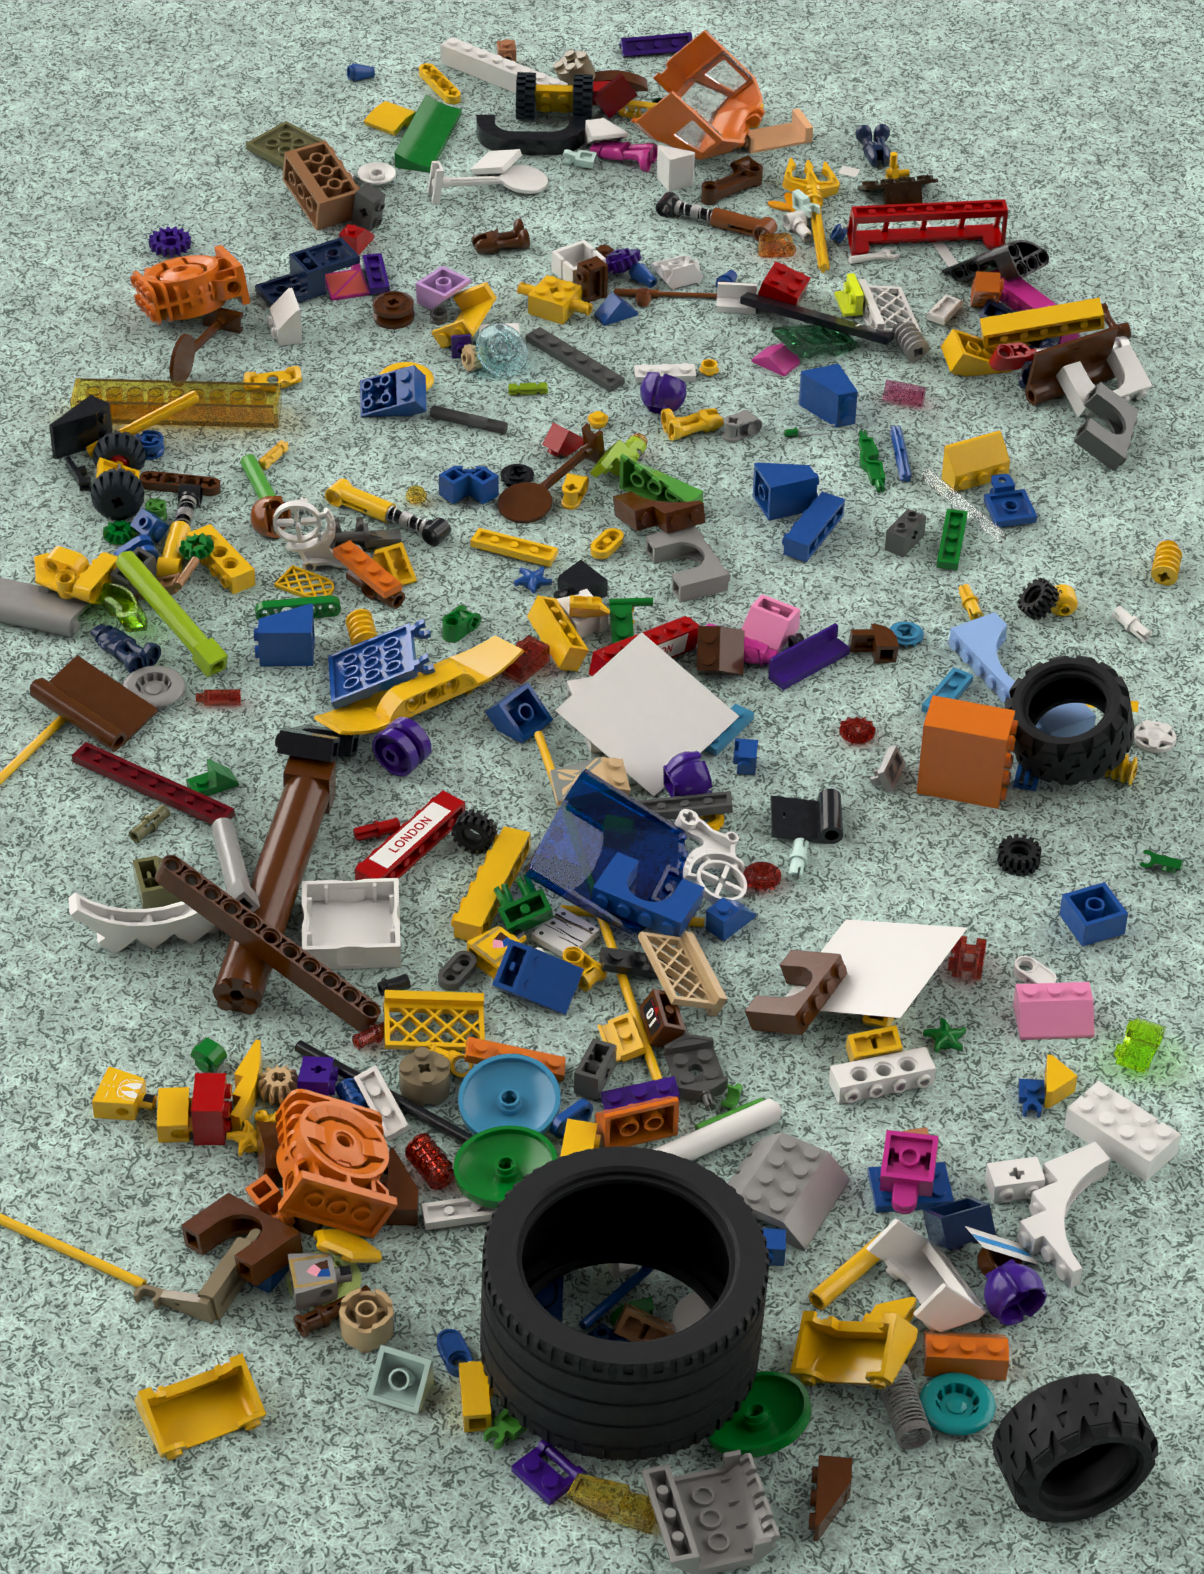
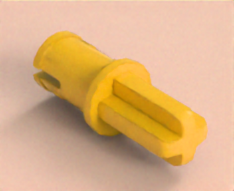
M968 584L960 585L958 589L962 599V606L967 610L970 620L983 617V612L978 604L979 600L974 596Z

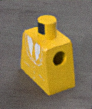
M108 1066L92 1100L94 1118L134 1121L141 1108L155 1109L157 1095L147 1094L144 1078Z

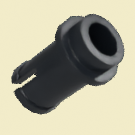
M405 973L390 979L382 978L377 983L380 995L384 996L385 990L410 989L411 984L408 975Z

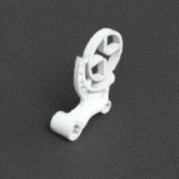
M294 500L286 502L276 509L273 518L274 530L279 537L288 541L286 548L289 551L299 553L303 560V569L314 571L316 566L330 565L344 568L348 571V568L333 556V550L330 548L335 537L336 525L329 508H324V512L320 513L312 504ZM293 508L294 519H278L282 512ZM298 508L311 512L315 517L301 518V523L297 522L299 521ZM325 517L327 521V526L325 530L320 534L319 532L321 530L322 521L321 518ZM295 520L297 522V535L288 534L280 527L294 526ZM301 525H317L312 532L302 535Z
M681 810L672 827L673 835L680 840H688L692 837L702 843V846L693 850L687 857L683 867V878L688 881L689 879H694L695 884L703 887L705 885L702 879L714 885L719 880L720 883H718L714 893L705 887L703 894L706 900L715 904L722 898L719 896L723 886L722 883L727 873H730L736 878L740 887L726 881L723 889L738 895L727 899L740 902L746 893L747 881L741 872L745 867L744 862L736 857L735 846L739 836L732 831H728L726 834L715 831L706 822L701 820L693 810ZM704 862L699 867L696 874L691 873V870L695 865ZM717 868L723 871L719 879V877L704 870Z

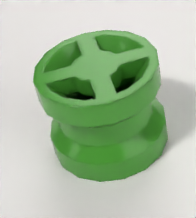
M155 498L146 502V510L152 512L164 522L167 520L166 502L164 500Z

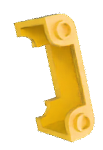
M803 1310L790 1373L807 1386H815L816 1383L870 1385L873 1388L886 1389V1386L893 1384L917 1339L918 1329L897 1313H885L884 1318H880L879 1322L839 1321L834 1316H828V1319L822 1320L817 1317L816 1311Z
M243 1353L230 1357V1362L222 1366L220 1364L215 1365L212 1370L166 1387L163 1385L158 1386L156 1393H154L152 1387L138 1391L134 1402L161 1458L166 1457L170 1461L182 1456L183 1450L244 1427L246 1431H250L262 1425L260 1421L265 1418L266 1412Z

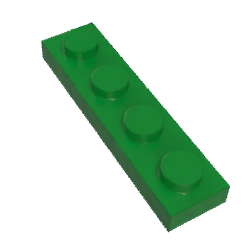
M947 509L936 568L958 571L968 511Z

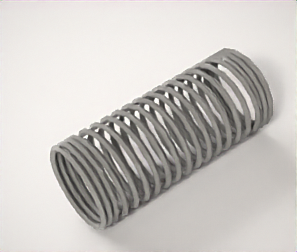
M903 1364L900 1371L907 1373H898V1375L905 1376L895 1378L898 1381L893 1382L890 1386H886L885 1390H879L898 1444L905 1449H914L925 1445L932 1437V1431L909 1367ZM901 1387H905V1388H903V1389H900V1390H897V1391H893V1390H895V1389H899V1388H901ZM907 1390V1391L904 1392V1393H901V1394H898V1395H894V1394H896V1393H900V1392H902V1391ZM908 1394V1395L905 1396V1397H902V1398H900V1399H896V1398H898V1397H901V1396H903V1395ZM910 1398V1399H908V1400H906V1401H903V1402H901V1403H897V1402L902 1401V1400H904V1399ZM911 1402L910 1404L904 1405V1406H902V1407H898V1406L903 1405V1404H905V1403ZM912 1406V1407L909 1408V1409H905V1410L899 1411V1410L904 1409V1408H906V1407ZM913 1410V1411L910 1412V1413L903 1414L904 1412ZM920 1428H923L916 1433L905 1435V1433L913 1432ZM926 1429V1431H925L923 1434H921V1435H919V1436H917V1437H915V1438H909V1439H907V1438H902V1436H903V1437L915 1436V1435L921 1433L922 1431H924V1430ZM918 1438H921V1439H919V1440H917V1441H914V1442H903V1441H901V1440L911 1441V1440H916V1439H918Z

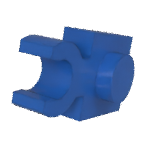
M1019 1078L1018 1099L1019 1103H1024L1022 1108V1115L1024 1117H1027L1028 1110H1035L1036 1116L1038 1118L1041 1117L1042 1105H1044L1045 1101L1044 1080Z

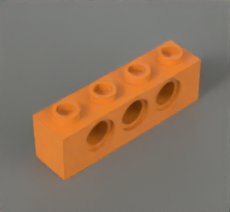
M976 271L971 287L970 307H984L988 299L996 303L999 302L1004 287V279H1000L1001 273Z

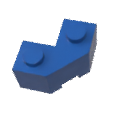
M453 466L439 474V495L452 504L469 495L484 505L499 496V476L485 466H476V469H463V466Z

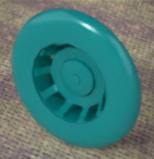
M951 1372L940 1374L930 1379L924 1385L919 1395L928 1423L935 1429L951 1435H970L981 1431L989 1425L996 1411L995 1399L988 1386L976 1377L964 1373Z

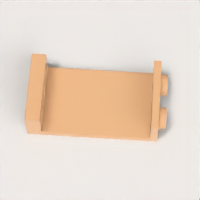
M799 108L793 109L791 123L753 129L744 138L745 143L743 147L747 148L751 154L810 143L813 139V126Z

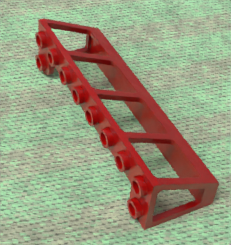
M1005 199L851 206L846 234L851 256L868 254L869 244L982 239L985 247L992 250L1005 245L1008 207ZM995 217L993 224L964 225L966 219ZM1003 217L1002 230L1000 231L999 225L1001 218ZM960 219L957 226L926 227L929 220ZM921 221V226L918 228L888 229L889 222ZM883 223L882 229L857 230V224Z

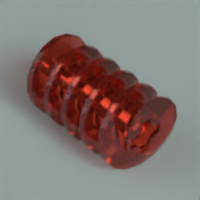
M421 1133L408 1143L405 1157L431 1189H443L455 1178L454 1169H452L453 1164L450 1160H447L448 1157L442 1153L436 1142L431 1140L432 1138L428 1133Z

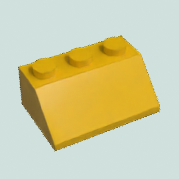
M1000 430L944 447L941 479L953 492L989 483L993 475H1009L1010 459L1002 432Z

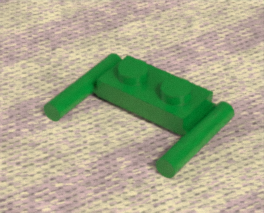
M653 597L609 599L612 644L634 636L632 607L653 606Z

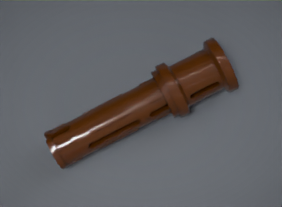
M367 1285L362 1287V1291H371ZM345 1296L325 1306L316 1305L312 1311L306 1314L295 1315L293 1320L300 1335L306 1338L310 1332L320 1327L326 1328L331 1323V1320L340 1317L341 1301Z

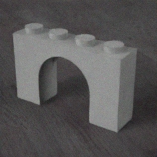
M695 526L671 533L662 531L646 536V553L654 564L678 558L691 559L700 564L695 568L672 574L671 590L680 603L728 590V582L730 581L729 571L722 566L720 558L713 553L711 545L706 543L702 532L698 531Z

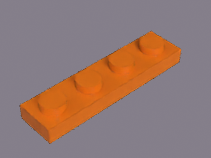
M351 540L333 548V556L384 599L402 591V583Z
M473 1037L467 1038L464 1062L478 1064L496 1055L520 1054L543 1063L554 1074L557 1081H563L566 1057Z

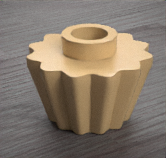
M468 344L462 348L461 360L467 372L481 368L486 363V353L482 347Z

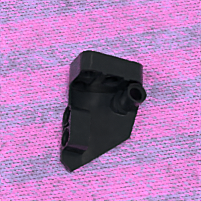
M1015 240L941 270L942 273L949 271L952 278L960 282L974 277L976 271L984 272L989 266L998 267L1001 276L1007 282H1013L1048 265L1049 255L1045 249L1033 242Z

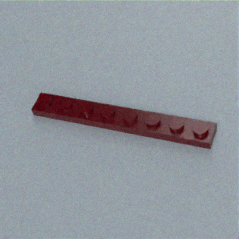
M85 742L72 754V762L211 825L219 818H229L231 820L235 816V808L90 743Z

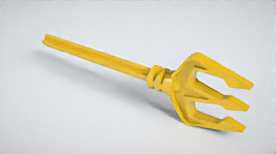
M790 157L782 187L790 192L799 189L809 197L810 203H816L820 206V214L812 212L811 225L818 269L821 270V273H825V270H830L821 208L823 206V198L838 193L840 182L827 162L823 163L821 172L822 175L827 177V181H819L813 172L814 167L809 160L806 161L804 168L806 179L793 177L792 172L795 171L796 164Z

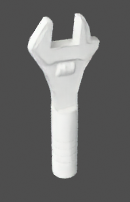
M884 248L874 254L849 256V263L854 264L877 259L895 261L900 255L891 254L895 252V249Z

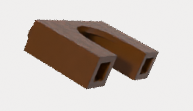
M790 950L780 963L787 984L807 987L799 993L788 997L756 995L745 1010L751 1029L755 1031L803 1035L848 974L841 954Z
M229 1192L181 1225L185 1246L201 1255L206 1254L231 1237L248 1235L251 1230L259 1229L261 1235L234 1255L238 1276L254 1286H258L288 1264V1254L303 1253L302 1237L297 1229L291 1228L279 1219L273 1218L261 1209L255 1208Z

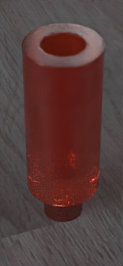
M204 689V693H196V702H204V706H241V689Z

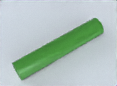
M252 454L243 456L240 464L258 498L276 496L256 457Z

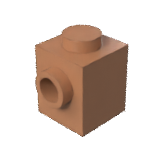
M504 39L497 41V55L516 62L515 40Z

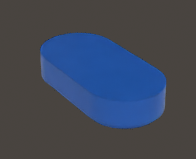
M586 1099L578 1100L555 1117L550 1125V1132L559 1139L564 1138L567 1119L587 1121L592 1115L593 1105Z

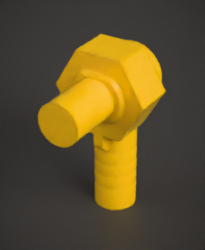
M897 152L890 153V167L886 169V179H896L899 181L898 178L910 176L909 169L899 170Z

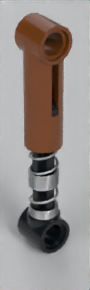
M666 192L655 207L656 212L662 217L669 218L672 215L680 216L683 214L685 217L690 216L691 219L698 221L701 220L703 222L706 220L711 226L752 236L762 243H767L778 228L773 218L763 217L759 219L717 207L713 210H710V208L704 209L701 205L683 203L678 195L673 192Z

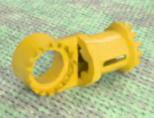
M431 1042L428 1050L437 1052L449 1059L451 1074L457 1077H465L474 1067L473 1063H469L468 1071L459 1073L455 1068V1064L459 1059H464L465 1054L454 1050H444L436 1047V1044Z

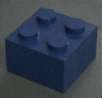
M972 1196L922 1210L928 1239L949 1251L964 1248L963 1244L970 1242L979 1244L966 1227L996 1235L990 1204Z

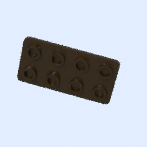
M919 175L916 180L915 177L898 178L899 181L896 179H881L880 183L873 180L862 181V185H858L857 189L883 188L884 205L923 203L921 184L938 183L939 180L938 178H933V175Z

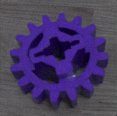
M169 226L166 229L159 228V232L153 231V235H149V248H151V252H156L157 256L163 254V257L170 255L171 258L175 254L181 256V252L187 253V249L191 248V236L188 231L184 232L183 228L177 229L176 226L172 229Z
M629 248L617 249L608 254L606 258L608 273L627 272L633 264L641 261L640 251L638 249L629 250Z

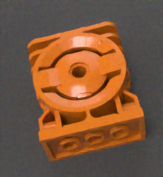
M222 245L214 247L216 256L213 257L190 255L169 259L150 268H144V276L137 270L133 271L130 281L132 287L136 288L137 294L134 295L136 305L140 306L142 312H145L146 316L150 317L151 322L158 326L162 324L161 320L173 322V320H185L211 313L222 307L226 300L236 298L242 305L249 304L251 302L243 265Z
M306 1089L291 1091L275 1114L276 1131L280 1144L276 1154V1162L283 1178L284 1194L278 1203V1212L373 1239L398 1206L397 1197L390 1196L389 1190L380 1182V1177L389 1162V1150L383 1137L382 1115L376 1110Z

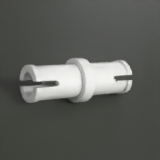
M1122 606L1114 609L1117 615L1113 612L1112 617L1124 626V630L1128 633H1133L1141 642L1150 639L1146 634L1152 636V631L1142 625L1138 617L1129 614Z

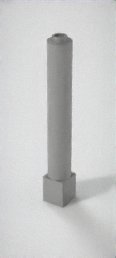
M219 818L214 821L211 830L226 887L225 892L249 910L255 912L260 907L257 893L251 888L235 825L229 818Z

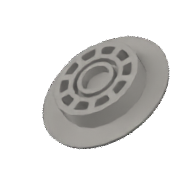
M146 666L137 669L129 674L123 682L124 687L156 708L174 703L185 691L183 677L174 669L165 666Z

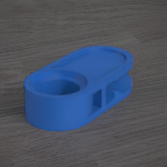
M444 1329L438 1334L437 1349L450 1375L459 1377V1367H455L452 1363L456 1360L473 1361L464 1338L455 1329Z

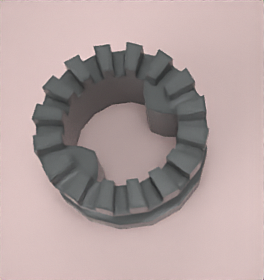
M439 307L431 309V323L436 325L446 323L448 321V311L445 308L442 309V307L440 309Z

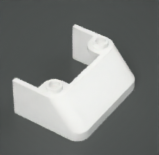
M897 1218L867 1247L870 1253L885 1262L888 1266L885 1270L894 1280L897 1281L900 1278L906 1282L921 1303V1306L913 1314L923 1321L925 1326L932 1332L936 1330L944 1332L979 1320L987 1312L986 1308L945 1253L933 1242Z

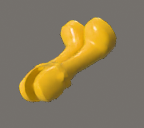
M669 408L662 409L661 411L662 427L664 432L668 433L670 441L679 440L698 431L705 433L715 431L724 425L722 416L719 415L715 408L701 409L684 417H675L673 411Z

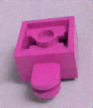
M886 1130L880 1175V1191L893 1192L892 1206L897 1213H912L917 1206L918 1195L932 1197L939 1136Z

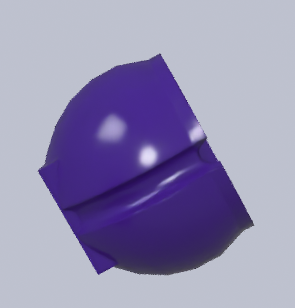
M647 372L640 386L641 400L650 412L661 414L662 409L667 408L675 412L686 399L687 385L681 379L668 374L660 376L659 372Z
M698 751L679 753L672 757L667 765L663 766V784L670 797L712 793V790H709L713 788L711 776L705 761H700L702 755Z
M1013 1259L985 1275L987 1281L984 1287V1299L987 1309L1003 1325H1015L1023 1322L1024 1315L1032 1317L1046 1301V1290L1038 1273L1028 1266L1015 1263Z

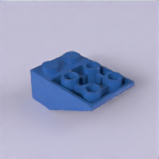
M415 365L360 380L361 417L413 416L427 412L426 375Z
M510 939L492 985L503 993L566 1015L584 969Z

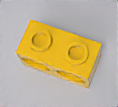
M893 1025L850 1034L847 1036L845 1048L849 1062L902 1052L903 1046L897 1026Z

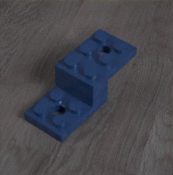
M342 237L289 254L290 274L256 284L255 291L269 307L288 288L293 289L298 303L325 295V274L359 264L360 256Z

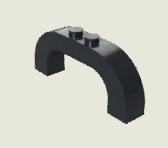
M477 115V139L484 147L491 151L520 149L522 155H560L566 149L574 151L585 143V126L588 116H569L568 126L560 131L536 132L503 130L495 124V115Z

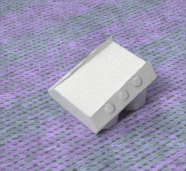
M682 255L651 264V267L673 291L678 287L694 283L700 284L703 275L700 273L699 261L691 260L690 256Z

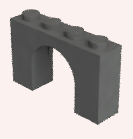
M1100 382L1087 394L1084 406L1099 416L1108 425L1111 432L1089 418L1077 429L1073 442L1113 470L1116 466L1123 465L1127 460L1128 456L1126 454L1131 446L1130 440L1134 435L1133 429L1138 421L1136 418L1139 410Z

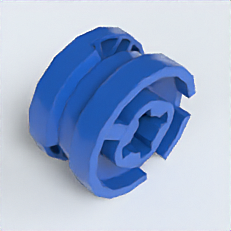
M144 430L140 435L137 433L135 437L142 443L145 453L149 454L146 460L157 459L164 454V437L159 431Z

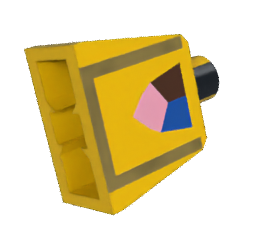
M497 926L467 941V951L472 952L476 956V966L495 979L510 939L524 943L526 935L520 929L510 934L502 927Z

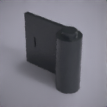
M836 789L822 790L818 795L817 801L780 796L770 797L771 835L773 838L791 840L804 838V841L835 844L842 840L841 794Z

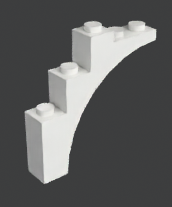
M77 893L68 898L69 912L72 918L88 926L91 931L97 932L99 945L114 954L121 951L136 938L140 943L146 944L152 949H155L173 934L179 939H184L188 943L193 944L215 927L214 924L184 902L148 909H124L90 901Z
M1096 1141L1044 1163L1045 1187L1032 1192L1029 1205L1032 1216L1020 1221L1017 1235L1020 1245L1023 1248H1027L1032 1255L1041 1252L1043 1259L1046 1262H1050L1056 1269L1059 1279L1065 1280L1070 1288L1080 1284L1082 1267L1069 1246L1064 1219L1069 1207L1077 1196L1089 1185L1108 1174L1110 1158Z

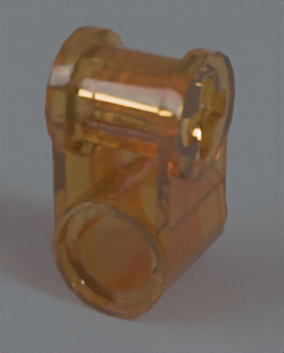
M763 233L759 236L758 255L762 258L791 257L796 252L793 238L789 233Z

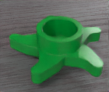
M941 1018L939 1029H925L923 1031V1036L931 1037L935 1040L934 1052L936 1053L940 1049L952 1048L958 1051L963 1050V1045L957 1039L966 1034L965 1027L960 1029L950 1028L947 1021Z

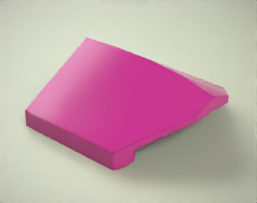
M790 343L766 347L751 359V362L782 376H786L800 364L796 350Z

